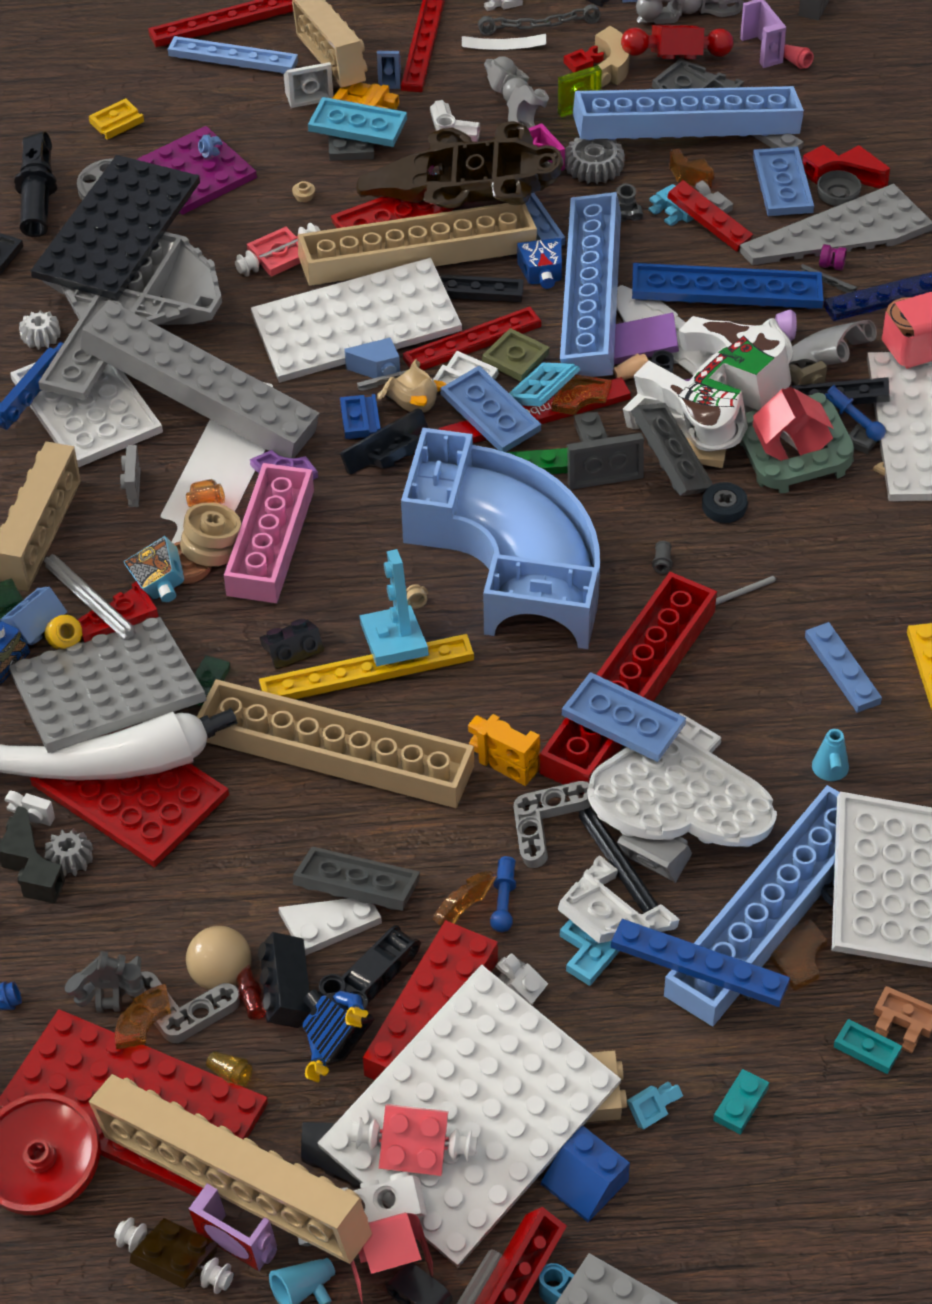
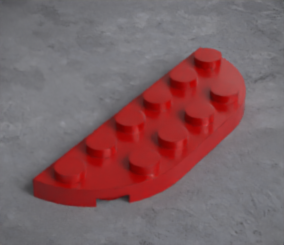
M380 197L331 215V219L336 228L450 212L454 208H443L426 203L425 201L412 203L403 202L400 199H393L391 197Z

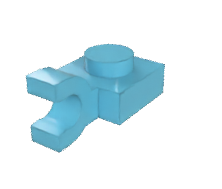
M666 1082L658 1089L654 1086H649L628 1099L627 1104L637 1126L645 1129L668 1115L665 1106L683 1097L679 1085L672 1086L670 1082Z

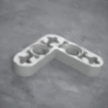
M578 781L526 793L516 798L513 807L519 850L527 867L538 868L547 861L548 853L543 819L591 807L587 795L588 782ZM584 792V797L579 798V794ZM567 795H569L570 798L569 802L566 799ZM551 798H561V802L558 805H547ZM538 802L542 803L543 808H539L540 805ZM530 805L529 810L524 811L525 806ZM529 826H536L538 828L532 835L523 834L524 830ZM530 845H535L537 852L534 857H531L532 850Z
M148 971L141 972L142 980L145 985L150 986L152 995L149 996L145 989L141 995L134 996L163 1037L171 1043H180L234 1012L240 1004L237 987L230 983H223L179 1008L158 978ZM225 995L227 998L231 997V1000L227 1002L225 999L221 1000V997ZM158 1002L168 1004V1008L163 1012H155L152 1009ZM198 1008H205L209 1011L208 1015L203 1018H196L193 1016V1013ZM175 1024L176 1027H180V1030L176 1031L171 1029L170 1026Z

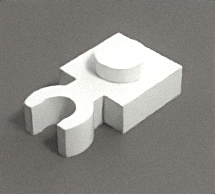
M9 791L5 797V801L9 802L7 806L8 811L15 813L17 806L26 808L29 819L33 823L51 826L55 819L52 802L27 793L23 797L15 791Z

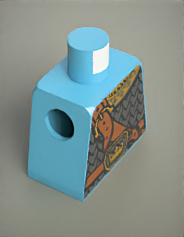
M163 536L124 561V564L137 583L153 599L160 597L163 602H170L176 598L174 588L183 583L184 575L177 546L166 536Z

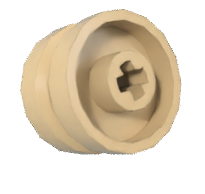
M200 503L193 505L187 510L184 517V530L180 541L182 553L194 563L204 566L227 564L241 527L240 517L235 511L221 504Z

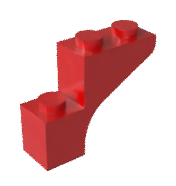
M824 144L803 155L802 163L806 177L816 185L823 174L840 170L852 173L860 180L861 184L879 189L888 186L890 168L860 145L840 156Z

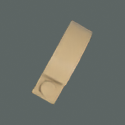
M612 26L595 35V46H598V53L604 52V59H606L590 69V88L595 91L609 82H613L616 85L620 84L626 78L629 71L630 55L621 46L623 34Z

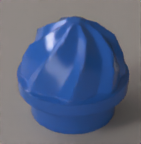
M4 981L0 983V1010H14L16 1005L22 1003L20 990L14 981L10 983Z

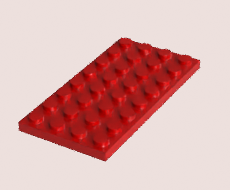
M58 1009L0 1096V1109L20 1097L35 1093H54L72 1099L84 1108L94 1122L100 1139V1155L195 1197L203 1190L202 1187L106 1138L89 1104V1100L113 1074L121 1079L128 1078L132 1080L139 1088L145 1091L153 1090L163 1100L169 1103L174 1101L180 1104L185 1111L193 1115L196 1113L200 1114L209 1123L217 1127L224 1126L228 1128L235 1136L243 1140L249 1137L268 1105V1098L264 1095Z

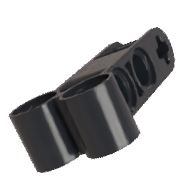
M394 925L342 977L336 974L324 976L319 982V993L322 996L339 991L358 994L362 998L364 1010H367L369 1013L368 1003L415 957L421 946L420 940H413L404 934L398 925Z

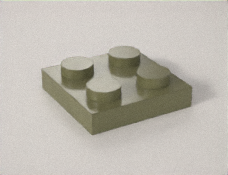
M510 328L482 355V362L498 368V371L519 381H523L549 355L550 347Z

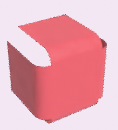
M932 292L895 302L913 327L914 336H904L886 312L882 341L897 362L907 369L932 361Z
M793 387L781 389L753 415V428L765 453L780 461L789 459L780 442V435L783 431H786L791 436L800 455L821 450L833 439L827 426L832 429L834 428L821 403Z
M405 1212L369 1222L372 1235L359 1251V1258L361 1263L368 1262L371 1274L421 1260L415 1241L417 1239L421 1244L430 1276L433 1277V1261L420 1220L415 1214ZM353 1259L350 1265L362 1302L361 1282Z

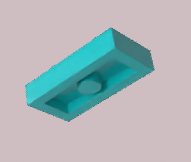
M850 1019L846 1021L833 1046L886 1074L890 1072L902 1050V1045Z
M742 1069L716 1110L713 1121L741 1134L769 1089V1082Z

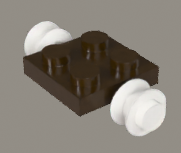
M132 1217L120 1222L114 1235L115 1239H117L116 1245L119 1248L125 1244L129 1245L131 1264L183 1289L197 1275H200L201 1287L206 1288L209 1284L214 1285L215 1294L220 1293L221 1290H227L234 1275L231 1272V1264L227 1263L224 1267H220L219 1259L213 1258L217 1253L218 1243L166 1218H163L149 1234L147 1233V1225L142 1223L138 1227L134 1226L135 1220Z

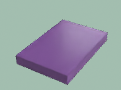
M673 312L616 324L614 365L623 363L637 353L639 355L645 354L647 358H650L659 350L669 351L670 353L679 352Z

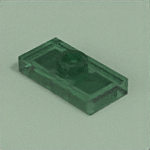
M205 655L195 676L205 691L206 697L216 679L224 681L231 668L230 662Z

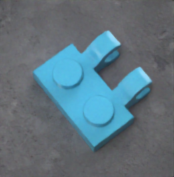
M674 184L660 190L649 199L654 205L649 207L648 210L654 215L667 208L665 213L670 216L665 218L664 222L669 226L675 225L680 220L687 223L694 219L667 198L668 192L675 187Z

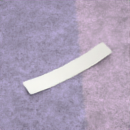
M546 34L510 39H483L462 36V47L475 49L509 50L546 44Z

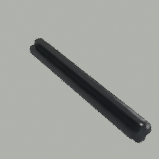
M589 807L580 810V820L609 863L618 869L617 875L642 912L646 913L659 906L603 822L598 818L594 809Z

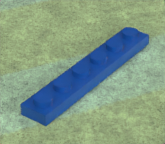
M621 919L611 940V948L776 1007H780L790 981L788 976L625 919Z

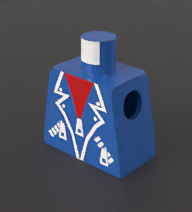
M561 238L517 243V263L529 284L540 283L542 288L549 289L554 286L556 281L561 280Z

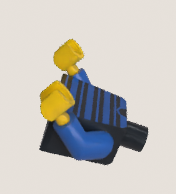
M314 989L304 997L303 1002L311 1010L303 1022V1028L307 1033L312 1053L311 1062L305 1069V1077L318 1083L320 1081V1074L326 1076L329 1073L326 1063L345 1061L375 1020L367 1010H364L362 998L358 994L339 991L322 996Z

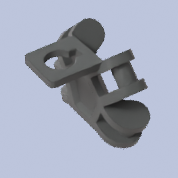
M101 951L94 961L67 981L65 991L69 996H74V1002L79 1007L89 1004L95 995L97 1013H103L104 1009H114V1012H121L122 996L125 993L130 996H139L145 990L141 973L142 958L136 956L129 963H125V955L119 954L117 959L108 957L107 951ZM113 988V997H104L103 989Z

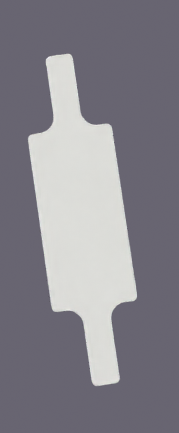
M209 420L161 513V518L171 520L177 524V532L172 540L173 544L181 541V535L184 530V517L187 510L193 505L217 503L227 506L233 511L236 510L255 472L250 465V459L263 454L266 450L265 448L217 422Z

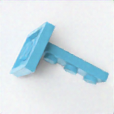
M397 549L387 551L388 562H384L386 578H390L391 582L390 585H387L389 600L393 601L394 607H390L388 610L359 615L360 624L376 666L429 656L427 643L412 607L408 605L403 562Z

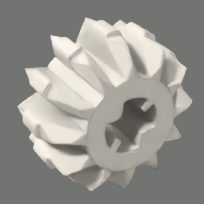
M42 310L38 313L31 312L30 316H23V321L19 323L21 339L24 344H28L29 348L35 346L38 350L44 346L49 348V344H56L57 338L60 337L59 321L56 316H52L51 312L43 313Z

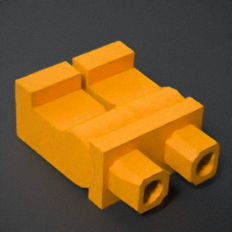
M356 83L339 88L332 98L394 110L399 106V95L389 93V86L384 84L381 86L379 84Z
M494 714L488 720L476 715L469 723L468 732L474 734L469 745L474 746V752L478 753L480 764L487 766L489 763L490 767L524 786L540 770L539 734L530 731L527 735H524L512 729L507 722L500 720V717Z

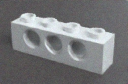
M409 1172L393 1174L390 1176L391 1181L380 1184L379 1180L366 1181L360 1184L361 1189L354 1190L365 1203L364 1212L368 1217V1223L405 1212L415 1214L417 1217L427 1215L419 1177L409 1176ZM392 1191L395 1194L396 1200L391 1208L386 1209L383 1205V1197L387 1192ZM298 1237L299 1245H312Z

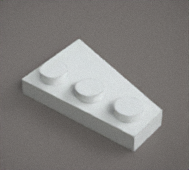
M351 898L278 907L279 914L291 936L304 938L305 955L382 924L381 916L374 904L362 903Z

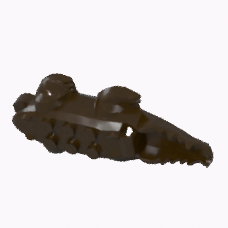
M509 121L500 123L497 126L495 137L492 140L472 142L466 133L458 129L443 128L428 135V142L430 143L428 150L408 155L378 170L362 174L358 178L356 190L360 197H391L393 199H400L403 202L412 203L425 201L426 203L449 209L460 207L466 201L500 200L511 205H523L528 202L531 193L543 191L558 179L561 174L563 159L560 151L554 146L545 145L537 147V145H533V138L529 129L519 122ZM435 166L439 167L440 174H435L433 171Z

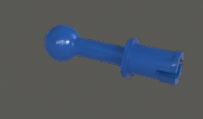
M835 385L827 391L828 393L825 394L826 399L840 410L839 414L842 415L846 412L866 429L868 438L879 441L885 436V426L878 421L872 422L853 406V398L849 399Z
M503 856L498 860L497 878L493 881V886L498 890L497 910L490 917V925L493 930L500 933L508 931L513 924V918L508 912L510 891L516 888V881L514 880L516 860L509 856Z

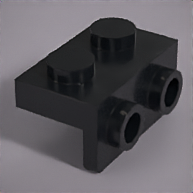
M308 619L295 620L291 623V626L283 629H271L266 633L267 635L259 637L262 647L270 653L276 669L324 651L318 627Z

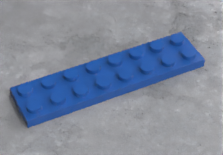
M633 263L632 299L782 306L785 308H823L822 272Z

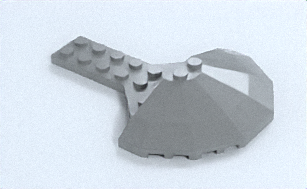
M165 232L118 300L43 281L58 292L66 295L79 321L41 377L39 388L81 400L87 398L108 363L80 349L82 328L109 300L155 325L195 324L212 320L222 304L214 262L211 259L207 260L202 255V251L198 247L194 248L185 236Z

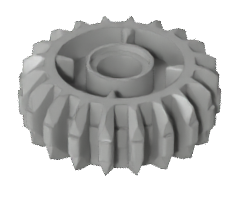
M575 138L574 142H569L568 147H566L565 168L567 173L571 174L573 179L578 178L579 182L587 181L588 184L590 182H595L596 184L598 182L606 183L607 180H614L615 176H620V172L624 167V150L621 144H617L616 139L586 140Z

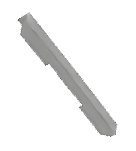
M405 371L358 382V390L364 391L376 388L378 385L388 382L390 377L398 378Z

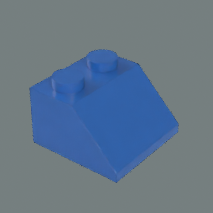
M582 1125L561 1147L542 1179L541 1185L585 1221L589 1222L629 1181L630 1162Z

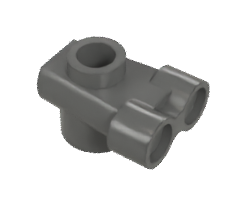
M631 184L620 185L615 192H617L621 210V222H625L628 219L634 221L642 219V207L636 202L635 187Z

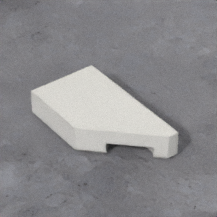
M679 713L686 717V725L680 731V734L710 753L721 744V737Z

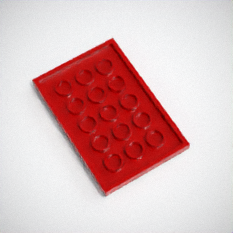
M190 763L161 773L124 779L64 780L30 778L32 786L154 868L229 796V789Z

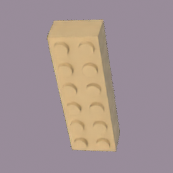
M292 0L297 36L321 64L331 63L332 77L340 87L366 81L365 72H367V65L362 54L365 51L362 39L356 36L354 30L348 27L347 22L341 19L339 13L333 10L331 4H328L325 0Z
M46 441L42 450L37 452L35 464L32 469L28 470L27 480L24 486L20 487L18 498L15 504L11 505L5 524L3 523L0 527L1 587L29 591L81 482L74 446Z

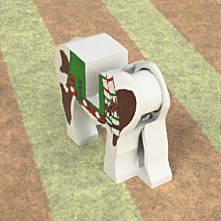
M692 316L678 330L682 349L686 351H700L702 354H713V356L697 370L690 381H685L648 360L634 374L638 394L623 408L626 426L631 429H639L631 413V410L637 405L666 403L685 437L689 438L698 449L703 451L728 449L741 442L748 428L744 405L759 411L781 389H786L790 386L791 374L789 363L793 356V347L788 336L781 330L774 318L768 319L763 325L753 326L730 321H713Z

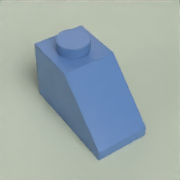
M377 51L378 84L381 86L383 84L388 85L389 89H400V52Z
M391 337L344 349L347 370L371 378L400 372V358Z

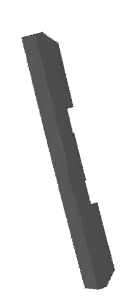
M804 264L801 265L802 269L800 271L820 272ZM822 273L823 282L835 286L837 289L848 294L855 295L857 291L856 286Z

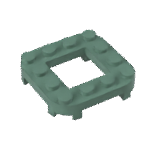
M823 393L807 396L820 402L834 428L832 429L827 426L833 439L824 446L825 449L782 461L765 453L753 428V415L758 410L755 409L745 413L748 428L739 444L746 451L756 473V480L759 486L763 487L765 485L769 488L779 489V493L789 492V485L831 473H834L837 479L843 477L845 471L854 462L853 442L835 406L826 399Z

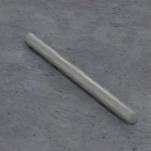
M771 576L716 598V605L771 584L777 578Z

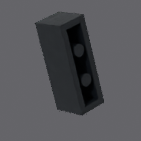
M272 932L260 944L258 949V958L261 961L262 972L260 982L263 985L264 991L263 1008L266 1011L267 1023L299 1028L311 1012L303 1002L306 994L310 992L304 938Z

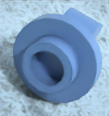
M203 135L198 143L199 152L205 158H209L211 155H220V151L214 146L222 145L223 142L218 136L210 137V135Z

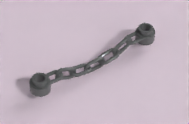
M590 4L585 8L575 9L563 15H552L546 19L539 20L533 18L511 20L503 17L492 18L484 16L478 21V28L481 34L489 36L496 29L505 27H517L518 29H533L543 26L552 27L572 19H585L587 23L594 24L600 20L601 13L596 5ZM594 10L592 14H588L589 11ZM576 12H583V16L577 17ZM558 18L560 22L551 23L549 19ZM494 21H501V25L496 26ZM531 21V26H521V22ZM485 22H489L487 26L483 25Z

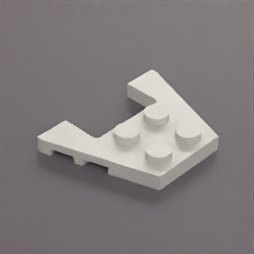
M601 856L594 860L589 870L586 869L580 881L575 882L560 900L558 910L598 943L612 940L621 919L659 932L676 929L680 920L663 905H659L644 914H639L605 887L604 884L616 879L618 869Z

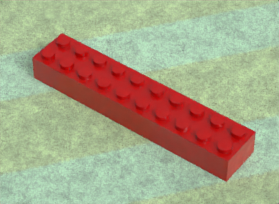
M669 572L596 675L653 702L715 613L717 591ZM565 718L540 753V774L563 785L578 781L589 783L593 771L616 755L623 745Z

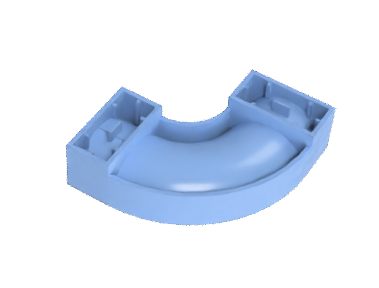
M422 428L401 499L403 543L461 551L474 556L487 566L489 573L483 592L484 635L494 636L497 626L508 617L519 614H536L554 619L563 624L574 635L578 648L588 649L599 598L600 549L592 521L581 502L561 481L537 465L510 453L473 445L472 434Z

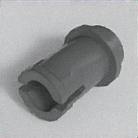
M659 541L655 545L656 552L655 558L652 561V567L659 574L668 573L673 566V562L670 559L672 546L667 541Z

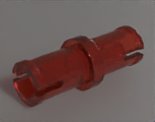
M249 964L237 976L236 982L239 987L237 991L239 999L244 1002L248 1018L258 1020L265 1016L266 1011L263 1008V1002L260 997V985L255 982Z

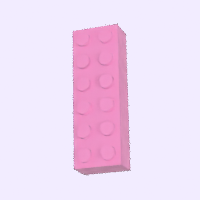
M268 463L262 464L224 573L226 596L271 603L278 602L314 492L311 469Z

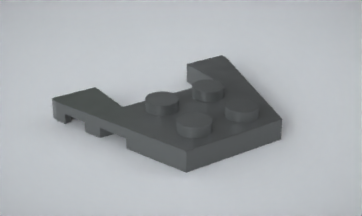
M679 59L653 79L652 87L653 89L743 87L744 82L737 78L735 81L726 79V75L719 72L716 75L706 72L705 67Z

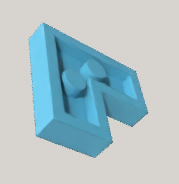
M570 919L560 929V937L580 949L566 964V971L590 986L620 951L611 948V941L598 943Z

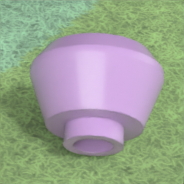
M787 310L776 314L775 319L779 327L788 336L790 342L793 341L796 336V313L792 310Z

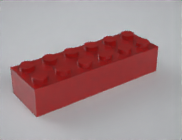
M447 920L444 921L364 1054V1076L376 1080L481 965L490 972L493 971L498 962L497 941Z

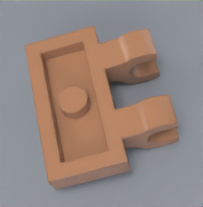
M886 986L873 1013L880 1017L876 1023L875 1032L887 1037L892 1023L907 1028L908 1030L903 1038L902 1050L913 1053L920 1035L929 1038L932 1033V1005Z

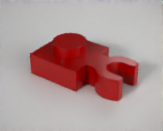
M592 46L586 52L580 49L564 56V64L574 74L594 67V63H600L604 60V52L598 53V46Z

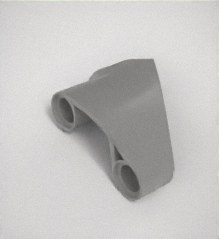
M861 320L818 331L793 346V356L789 365L797 363L801 368H805L819 361H823L826 366L846 362L849 359L850 353L849 347L843 339L844 336L852 345L872 342L877 335L876 326L871 320Z

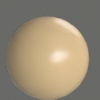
M212 926L202 930L192 939L186 952V966L191 978L199 986L208 990L223 983H230L234 986L238 985L245 979L251 967L252 955L248 942L238 931L226 926Z

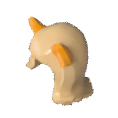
M415 359L409 370L396 379L394 377L389 378L384 388L377 393V399L381 400L382 397L388 396L409 412L419 408L425 413L433 407L437 392H440L441 387L445 386L446 383L433 380L425 371L419 368L420 362Z

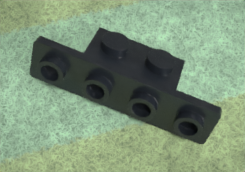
M417 408L342 451L340 455L346 472L352 475L369 464L383 469L390 468L395 464V461L414 454L422 428H428L422 409Z

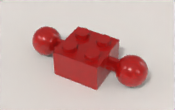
M652 25V35H647L644 30L636 27L626 30L621 38V46L631 56H639L647 49H651V52L657 53V57H662V59H675V55L683 57V59H696L697 55H703L704 49H707L714 56H725L732 50L734 40L731 33L722 28L715 29L708 36H704L705 28L695 25Z

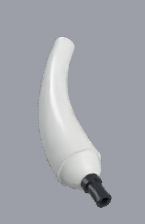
M232 708L211 717L206 715L201 718L189 713L175 714L172 711L118 732L99 736L47 753L45 746H8L0 744V772L64 780L124 779L161 773L192 763L193 758L203 751L208 738L215 736V733L237 725L238 722Z

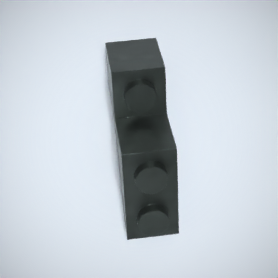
M17 806L14 815L10 816L7 821L6 833L3 839H0L1 867L20 871L18 884L21 886L23 897L56 904L65 883L62 865L47 861L36 852L28 811L26 808Z

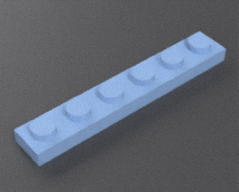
M174 36L168 47V56L279 72L285 74L287 70L295 69L298 63V54Z

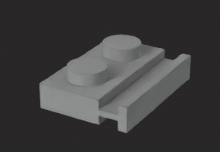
M127 445L126 456H122L121 459L122 471H125V474L120 475L121 489H126L128 507H139L141 468H139L137 445Z

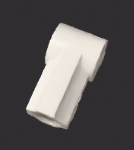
M443 100L435 101L430 106V113L436 131L443 128H455L466 133L472 142H478L480 134L479 122L455 120V117L451 114L449 104Z

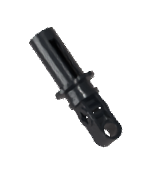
M46 131L23 138V162L20 173L16 174L14 178L15 190L21 194L20 230L29 237H40L46 234L48 230L49 196L57 190V179L52 174L51 168L52 142Z

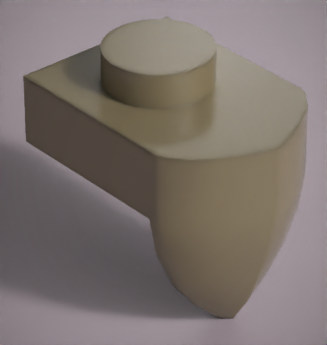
M823 361L802 369L793 364L789 365L793 385L825 383L827 366Z

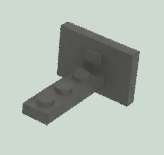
M598 412L574 415V425L581 442L567 444L568 486L570 490L644 478V438L642 433L608 438Z

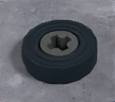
M719 482L711 485L705 490L702 497L704 513L711 520L719 523L738 521L744 516L748 507L745 491L738 485L729 482Z

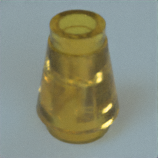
M216 1051L212 1052L207 1058V1068L211 1069L230 1085L234 1083L237 1086L243 1087L251 1078L252 1066L244 1058Z

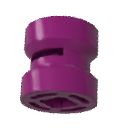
M823 244L819 267L827 268L830 266L834 267L835 270L843 271L847 248L838 247L836 249L832 248L831 245Z

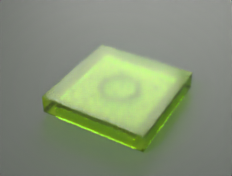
M598 65L558 77V114L560 117L573 114L575 91H601L602 69Z

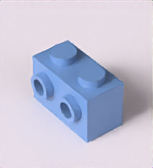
M41 587L32 592L0 620L19 629L26 643L33 645L42 639V633L45 631L49 621L57 616L66 614L67 610L50 587Z

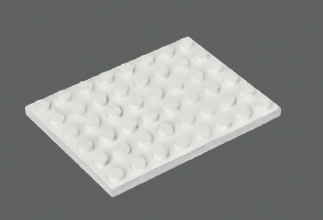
M481 965L321 1138L318 1146L360 1183L379 1180L380 1184L391 1181V1175L404 1171L379 1169L381 1142L379 1140L373 1150L369 1149L367 1143H361L359 1148L356 1149V1142L350 1141L351 1128L353 1123H358L360 1117H362L364 1124H371L373 1119H376L380 1129H383L385 1105H401L449 1111L446 1137H449V1140L451 1133L456 1128H458L460 1135L467 1136L469 1131L472 1130V1137H478L476 1156H470L469 1162L466 1161L465 1155L460 1154L457 1155L455 1160H452L448 1147V1150L444 1152L441 1176L409 1172V1176L419 1177L427 1215L418 1218L426 1241L459 1268L552 1162L561 1147L588 1121L621 1083V1079ZM392 1191L387 1192L383 1197V1203L388 1208H391L396 1200L395 1194Z

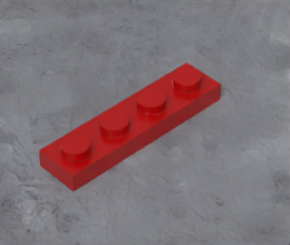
M684 180L668 192L667 198L736 252L740 250L741 244L751 240L753 234Z

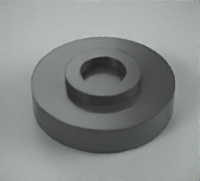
M840 170L830 171L823 174L818 180L817 194L821 200L830 205L839 206L860 197L861 182L852 173Z

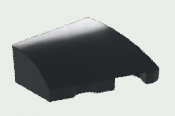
M303 1122L301 1161L312 1167H320L324 1170L325 1174L333 1178L338 1176L350 1182L351 1187L354 1189H361V1183L318 1146V1142L335 1123Z

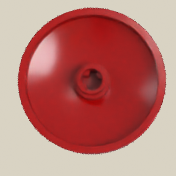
M35 1093L20 1097L0 1109V1206L17 1214L42 1215L59 1210L80 1196L94 1177L100 1159L99 1134L94 1122L84 1108L72 1099L59 1094Z

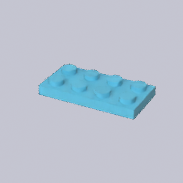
M322 97L308 123V131L394 147L407 120V112Z

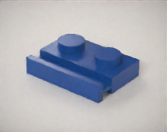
M372 394V397H365L364 395L340 397L345 439L368 437L370 434L381 429L375 394Z

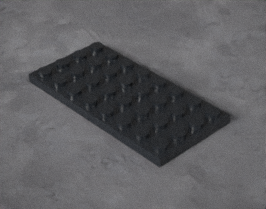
M116 155L31 269L32 278L118 300L200 184L199 175Z

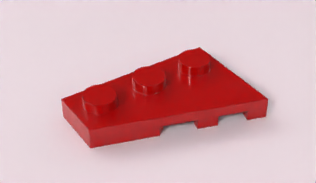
M137 581L131 584V590L125 594L119 592L113 596L114 601L109 603L131 625L142 623L149 618L159 617L154 603ZM93 610L78 619L82 627L81 639L84 643L91 641L96 635H108L116 632Z

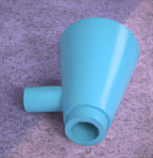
M831 729L827 732L812 761L814 773L823 780H840L849 771L844 735L838 729Z
M325 1258L273 1270L269 1273L271 1290L279 1304H299L312 1293L319 1304H330L332 1300L323 1284L335 1275V1269L332 1262Z

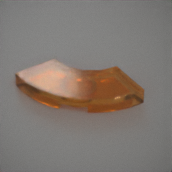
M483 871L467 879L466 883L468 885H462L456 892L453 891L435 912L433 920L439 925H443L445 920L455 924L468 907L484 899L497 876L491 871Z
M166 984L144 991L133 999V1003L124 1013H121L115 1029L116 1050L146 1044L147 1033L151 1025L159 1018L171 1014Z

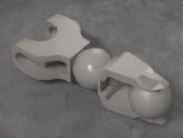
M638 0L636 3V10L639 15L637 22L641 24L647 22H655L656 24L675 23L682 16V13L693 14L698 10L701 14L710 13L719 17L732 16L740 13L744 1ZM662 1H670L666 7H663ZM736 2V4L731 7L727 6V4Z
M500 56L494 60L486 59L484 66L492 89L503 94L504 99L508 102V122H519L527 128L535 126L534 115L536 109L540 105L545 108L549 100L545 90L536 89L534 91L527 83L529 77L522 70L518 69L515 63L508 57Z

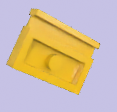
M125 98L90 115L89 121L108 140L143 123L144 116L142 113L139 114L138 109Z

